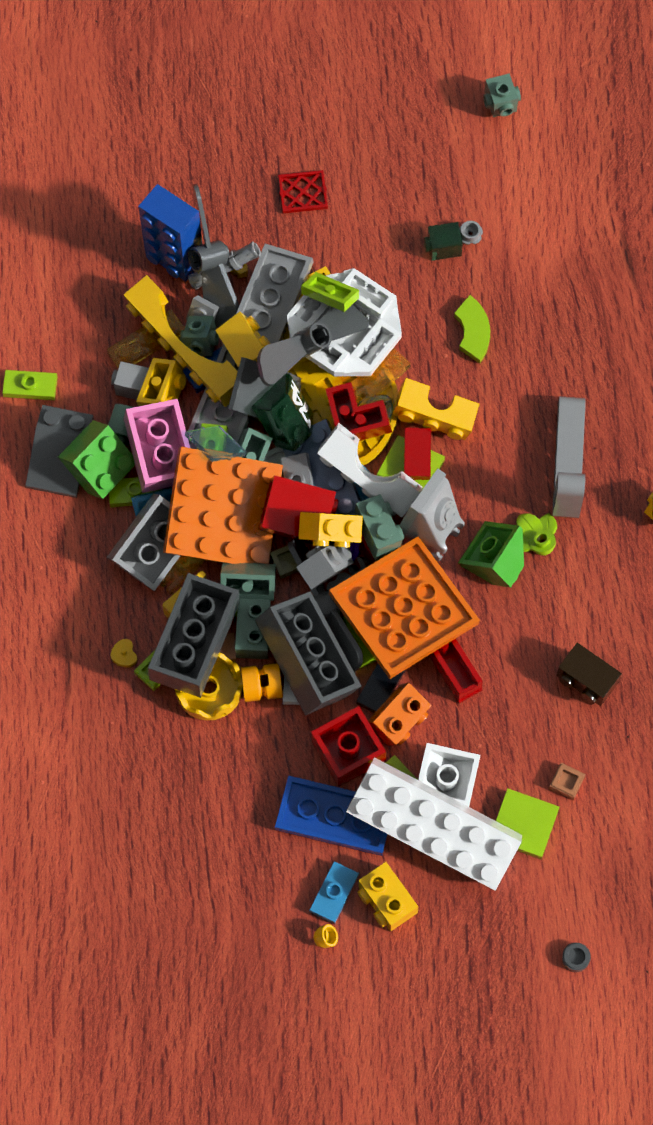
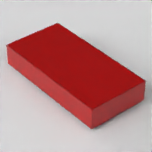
M405 428L404 473L413 480H430L431 428Z

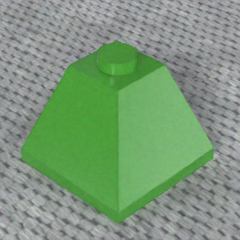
M485 521L458 564L493 585L511 588L524 567L523 529L518 525Z

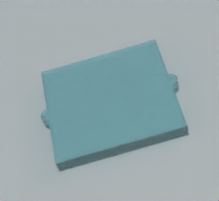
M221 426L200 427V429L185 432V436L211 462L225 459L231 460L232 458L246 455L247 451Z

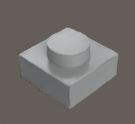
M197 295L192 300L186 320L188 316H213L215 321L219 306Z

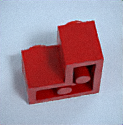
M351 382L326 388L335 427L340 423L360 439L359 441L392 433L383 400L359 406Z

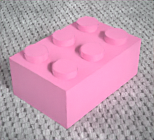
M178 399L126 409L124 423L142 493L173 487L178 447L190 448Z

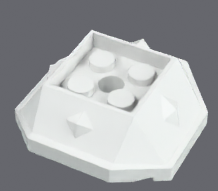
M355 268L345 270L343 273L326 275L359 290V299L352 305L365 315L369 325L367 329L331 341L328 347L306 358L333 376H371L402 337L396 295ZM303 295L287 314L290 338L295 333L316 323L331 306Z

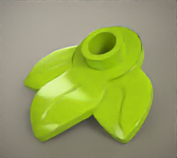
M530 513L520 514L517 517L516 523L523 529L524 552L533 551L541 556L550 554L556 545L554 534L557 530V522L555 518L549 513L540 519Z

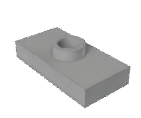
M308 453L281 458L284 478L314 486Z

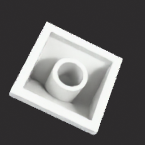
M427 743L418 780L469 807L481 755Z

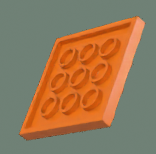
M178 447L163 553L220 563L269 564L273 533L258 530L270 479L274 475L281 477L283 465L187 447Z
M419 536L329 590L330 597L389 679L477 626L480 622V619Z

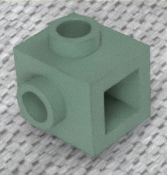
M510 73L486 79L483 100L486 109L490 108L492 116H509L513 112H517L518 101H521V94L518 86L514 87Z
M188 316L185 329L181 330L180 341L200 356H212L214 347L219 344V336L215 331L217 328L214 317Z

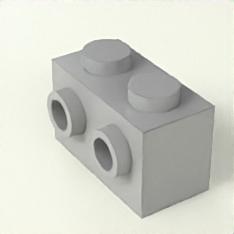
M329 542V546H317L306 554L308 559L296 568L310 589H313L334 578L354 564V561L351 558L352 554L348 547H334V544L331 545Z

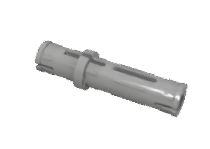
M251 242L237 251H229L228 262L224 265L226 273L234 269L238 271L247 262L260 257L261 251L258 245ZM194 272L188 275V280L195 290L202 286V272Z

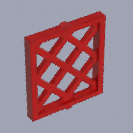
M323 170L278 175L279 196L281 197L283 214L328 209L327 187L325 186ZM314 176L311 181L308 178H306ZM318 177L322 179L321 187L314 183ZM297 178L294 182H292V181L289 180V179ZM301 179L308 183L303 189L296 185ZM283 181L290 185L286 191L282 188ZM310 186L318 190L313 196L306 192ZM293 188L300 192L296 197L289 194ZM320 193L324 194L323 203L316 199ZM303 194L309 198L305 205L299 201ZM285 197L292 200L288 206L284 204ZM314 201V202H315L316 204H318V205H310V204ZM296 203V204H298V205L301 206V207H292V206Z

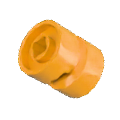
M278 663L263 665L262 669H258L257 666L241 667L245 702L260 701L262 696H265L268 700L283 698ZM260 678H268L269 686L261 687Z

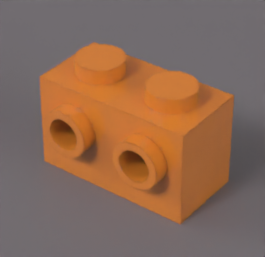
M410 683L400 684L370 717L368 722L375 734L387 746L401 745L411 735L408 731L415 724L418 726L427 718L428 713L426 711L432 705Z

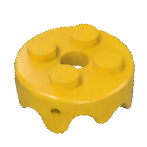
M219 652L207 681L216 684L217 688L213 693L207 694L203 692L200 698L175 689L180 706L190 716L208 721L223 718L237 707L242 697L243 683L239 666Z

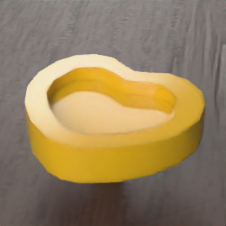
M122 639L112 648L111 660L116 665L132 667L137 663V655L133 652L131 640Z

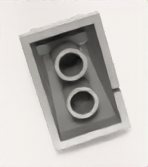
M438 468L412 503L399 525L404 535L402 545L419 536L436 561L442 559L443 556L440 553L445 554L448 550L445 544L448 535L451 534L457 537L460 533L457 527L462 529L465 525V522L459 515L450 483L445 478L446 474Z

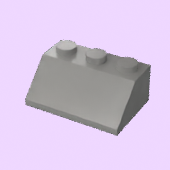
M154 493L106 557L153 591L156 590L180 557L163 553L170 502L161 495Z

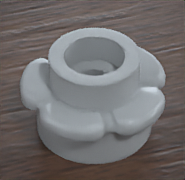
M466 221L458 229V236L461 237V242L466 245L471 243L477 244L482 239L483 230L475 221Z

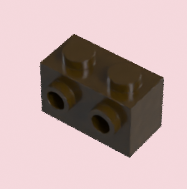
M577 642L558 667L556 676L559 677V681L564 686L570 689L573 687L581 692V696L587 702L602 706L619 683L622 673Z

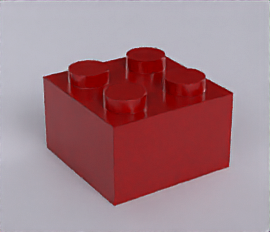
M359 706L311 731V741L338 787L367 772L374 757L382 762L386 761V751Z

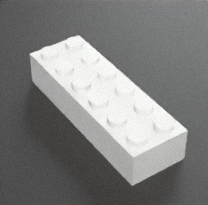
M375 757L346 811L352 816L495 891L522 842V835Z

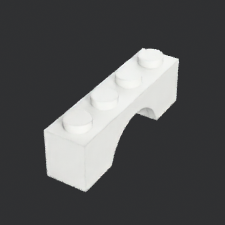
M338 423L319 447L317 454L320 455V460L328 467L334 466L340 470L341 476L349 483L353 484L355 482L361 486L362 492L367 497L371 498L381 494L384 502L390 504L393 515L397 514L402 518L423 487L403 471L386 477L377 476L367 471L358 457L360 439Z

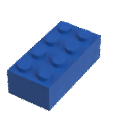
M157 184L138 206L146 258L155 265L160 264L166 268V271L172 277H179L186 282L188 275L195 272L189 264L188 251L192 247L203 244L199 211Z

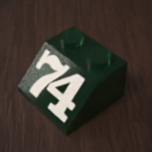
M286 373L252 406V409L269 437L273 438L272 441L276 447L295 451L312 435L314 413L292 376Z

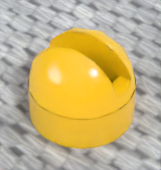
M327 924L316 929L313 939L318 947L329 948L337 944L338 933L334 926Z

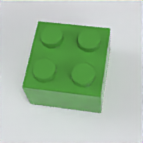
M94 420L58 456L59 460L88 494L101 499L135 466L133 455L109 425Z

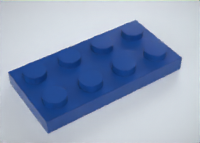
M288 775L275 830L380 856L383 855L388 835L346 812L356 791Z

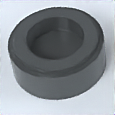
M581 943L569 944L562 954V963L571 972L585 970L591 959L589 949Z

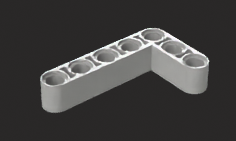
M559 396L552 516L579 518L585 491V474H582L585 398Z

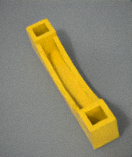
M146 275L124 294L128 302L126 308L135 318L139 315L144 320L141 324L150 334L155 332L160 337L157 341L165 351L171 349L174 352L173 358L182 369L187 366L191 371L189 376L198 386L203 384L207 388L205 393L214 403L219 401L224 407H227L230 403L238 371L227 360L224 363H219L198 355L177 338L171 330L166 316L165 305L168 303V300L163 291Z

